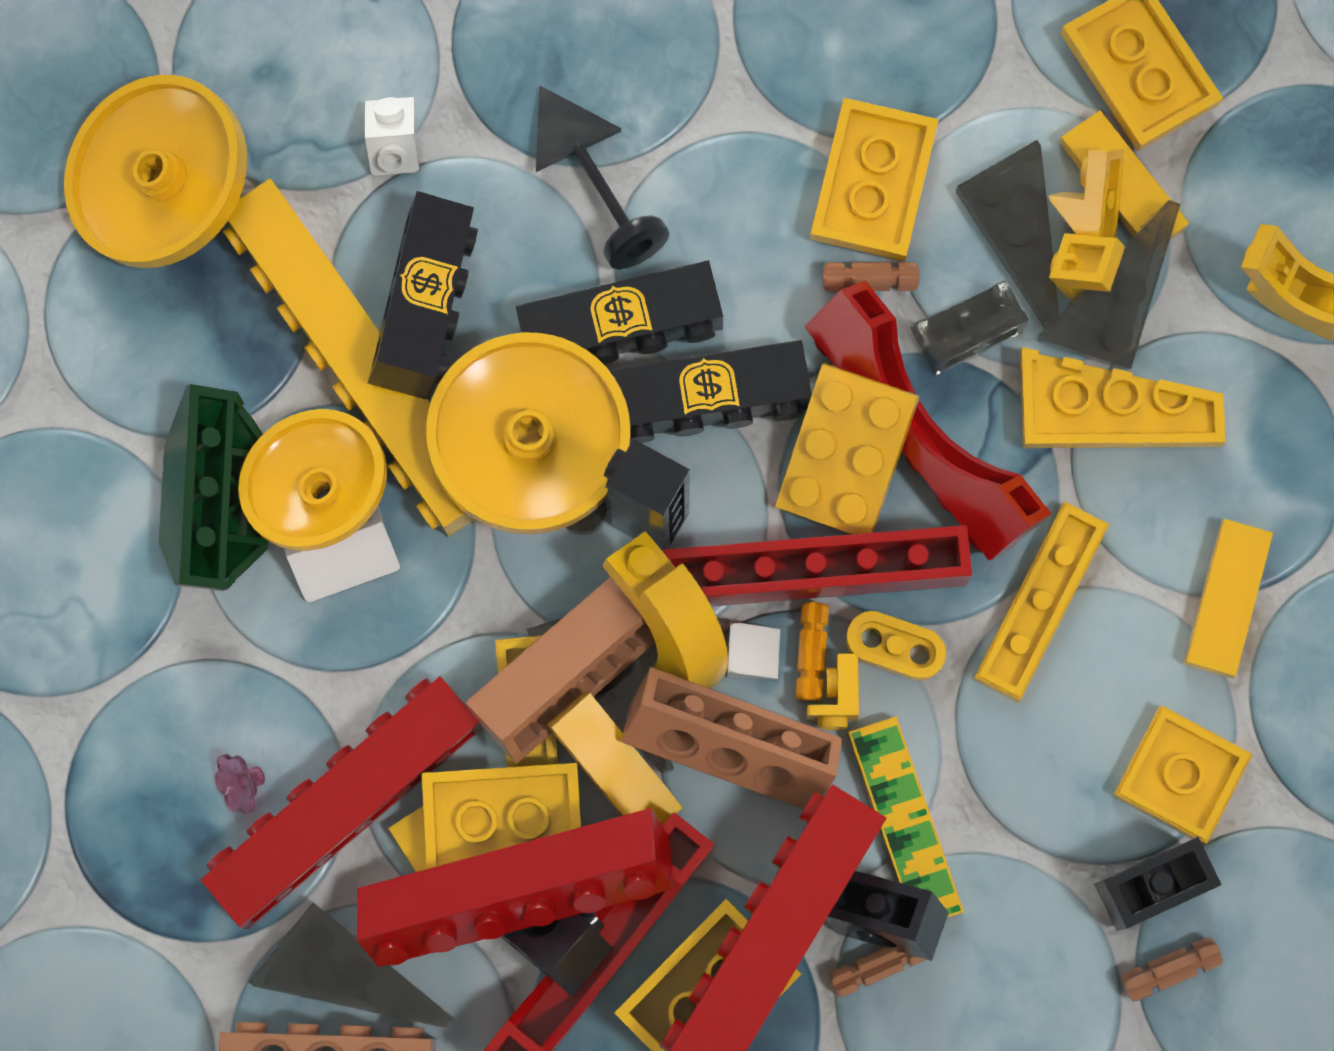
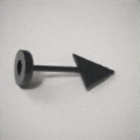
M540 86L536 172L575 154L619 225V228L606 241L603 251L611 268L617 270L628 269L649 259L668 241L670 235L668 228L661 218L652 215L629 220L586 148L621 132V128Z

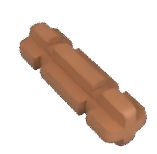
M828 262L823 267L822 282L826 291H840L844 287H849L865 280L874 291H890V287H897V291H914L919 285V267L915 262H898V266H891V262H851L850 267H844V262Z
M1206 937L1192 943V950L1187 951L1183 947L1146 963L1147 969L1141 970L1140 966L1124 972L1121 975V980L1126 994L1132 1001L1137 1002L1153 995L1152 989L1156 987L1160 992L1198 976L1196 971L1202 968L1205 973L1221 966L1223 959L1218 945L1212 938Z
M884 947L855 960V965L851 967L846 964L832 970L829 973V979L836 994L839 997H844L859 990V985L864 984L867 987L903 971L904 965L909 964L912 967L926 959Z

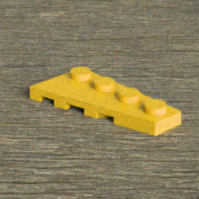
M1021 347L1019 351L1022 448L1222 447L1226 443L1223 393L1162 379L1159 381L1133 376L1132 372L1115 368L1112 371L1085 365L1083 364L1084 361L1064 356L1062 359L1039 354L1038 350Z

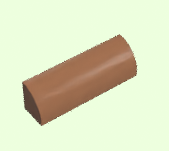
M609 577L468 699L465 704L487 733L517 764L553 733L547 726L551 720L584 691L591 693L594 697L655 643L654 637L642 615L615 581Z

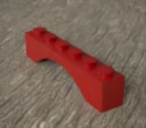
M866 280L841 289L804 326L814 339L816 348L820 353L828 357L835 367L916 394L905 371L898 343L896 318ZM920 400L918 401L902 448L906 461L914 471L921 474L936 493L939 504L946 511L950 512L961 526L967 525L970 543L991 561L1014 547L1052 513L1021 474L997 468L971 455L946 435L932 420Z
M673 812L663 824V828L668 834L670 841L674 889L656 893L647 899H634L604 907L596 912L595 916L605 925L599 933L614 949L572 997L548 976H545L483 1051H555L712 853L715 844Z

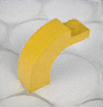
M1260 224L1252 243L1245 252L1241 269L1251 279L1246 290L1258 302L1281 318L1334 342V274L1321 269L1306 259L1278 226Z
M646 531L606 558L602 567L642 615L654 637L658 659L653 668L709 689L717 686L724 678L728 668V652L725 638L709 601L682 563L675 568Z

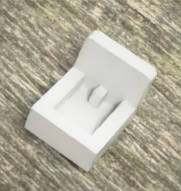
M388 97L380 100L365 101V142L372 175H390L419 171L414 97Z

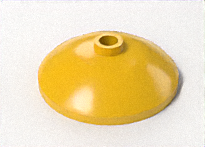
M316 409L291 415L268 429L247 454L239 477L238 491L241 508L248 522L257 533L274 545L296 551L318 550L332 546L359 530L369 520L379 505L387 479L384 451L373 432L363 422L347 413L329 409ZM330 489L326 496L317 499L322 491Z

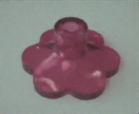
M229 754L219 756L217 759L218 772L215 774V784L218 791L224 795L227 808L233 813L241 811L245 815L253 812L255 809L254 796L257 794V787L265 782L262 769L259 766L247 768L245 760L239 755L232 757Z

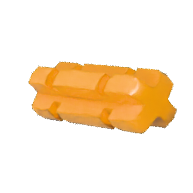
M806 602L801 608L800 625H804V629L800 630L797 672L800 673V677L796 679L795 696L796 699L805 702H818L823 697L824 679H820V676L825 672L827 632L824 631V627L828 625L829 607L827 604L820 602Z

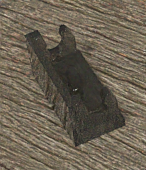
M1004 280L991 286L990 289L928 319L912 324L910 329L931 369L937 375L1022 334L1029 319L1025 311L1020 307L1011 288Z

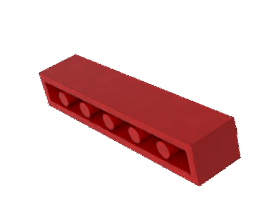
M967 525L662 550L675 568L682 563L700 586L711 607L966 586L972 577Z
M441 676L433 682L428 678L419 682L406 694L405 699L408 703L392 716L388 711L379 716L365 730L369 737L354 749L347 745L339 750L326 763V766L330 769L316 782L309 778L299 784L286 797L290 802L289 805L276 816L269 812L260 817L246 831L250 836L249 839L236 850H233L231 846L223 849L208 862L206 867L210 872L200 880L240 928L249 930L422 782V773H430L436 770L484 729Z
M833 784L824 796L816 791L814 792L799 816L801 820L807 823L806 827L797 841L787 836L771 862L780 869L770 886L762 881L759 882L744 906V909L752 913L742 931L732 926L716 952L717 955L724 959L723 963L714 977L705 972L703 973L688 998L696 1007L685 1024L677 1018L675 1019L659 1047L666 1051L748 1050L887 819L885 816Z
M652 808L357 888V942L378 967L399 965L412 958L435 952H448L457 946L484 939H497L506 933L533 926H545L555 920L581 913L598 912L604 907L626 901L647 899L656 893L674 889L669 836Z

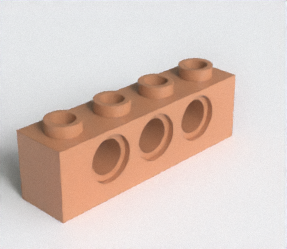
M650 667L630 703L621 742L804 809L815 791L824 796L836 778L842 738Z
M236 1022L235 1032H220L219 1051H267L274 1045L280 1046L284 1051H320L325 1047H331L336 1051H374L379 1048L386 1051H436V1039H423L424 1028L392 1027V1038L371 1037L372 1026L340 1025V1035L329 1036L319 1035V1025L288 1024L287 1034H268L267 1023Z

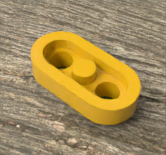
M867 611L859 614L852 620L846 633L848 651L850 654H858V661L914 681H924L934 677L940 671L946 659L945 644L937 633L881 612ZM867 631L876 632L880 637V644L874 648L865 646L862 642V634ZM919 647L924 649L928 654V661L924 664L914 663L910 658V651L913 648Z

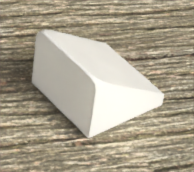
M730 622L727 677L778 680L780 629Z

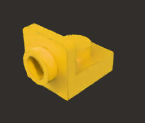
M1064 233L1059 250L1052 258L1049 278L1068 299H1078L1081 289L1110 292L1125 247L1118 238Z
M837 654L836 667H827V698H836V705H807L806 721H817V729L845 730L848 729V721H857L859 716L858 654Z

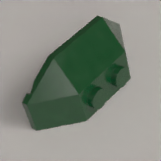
M193 384L187 385L164 444L158 543L175 586L217 591L228 590L236 582L235 580L268 549L269 541L257 533L248 522L239 500V477L243 463L252 446L263 434L254 419L243 407L244 402L236 391Z

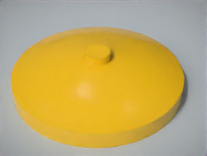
M148 76L117 89L90 113L79 129L70 148L64 175V195L67 210L75 229L88 245L117 263L130 267H163L195 254L207 245L224 227L242 194L247 172V145L241 124L233 110L221 97L203 84L183 76Z
M514 333L493 338L472 348L460 357L445 373L432 396L426 421L427 448L432 468L441 487L449 498L467 515L482 524L505 532L517 534L547 533L560 530L584 519L607 499L608 489L605 486L608 478L604 477V472L616 450L619 448L626 452L630 445V418L626 400L614 376L589 351L569 340L549 334Z

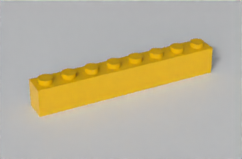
M268 179L239 199L236 208L227 221L229 227L223 230L224 235L238 255L248 251L257 264L249 270L266 294L274 289L283 301V304L277 307V310L293 333L302 328L311 341L304 348L320 371L329 367L339 382L334 384L332 388L348 411L357 406L366 419L364 424L373 432L381 447L385 446L395 461L387 466L403 490L412 485L423 501L415 506L432 530L441 526L447 536L450 537L474 519L462 511L449 498L437 480L432 468L426 440L429 400L368 384L380 331L272 179Z

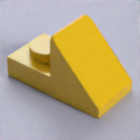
M1105 146L1089 149L1088 157L1084 159L1080 172V181L1082 186L1085 187V193L1060 192L1048 195L1050 202L1076 234L1116 238L1125 148Z

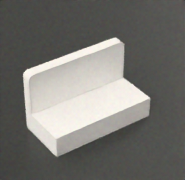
M379 505L369 520L359 530L337 544L310 551L285 549L286 557L306 602L316 601L400 569V564L388 536Z

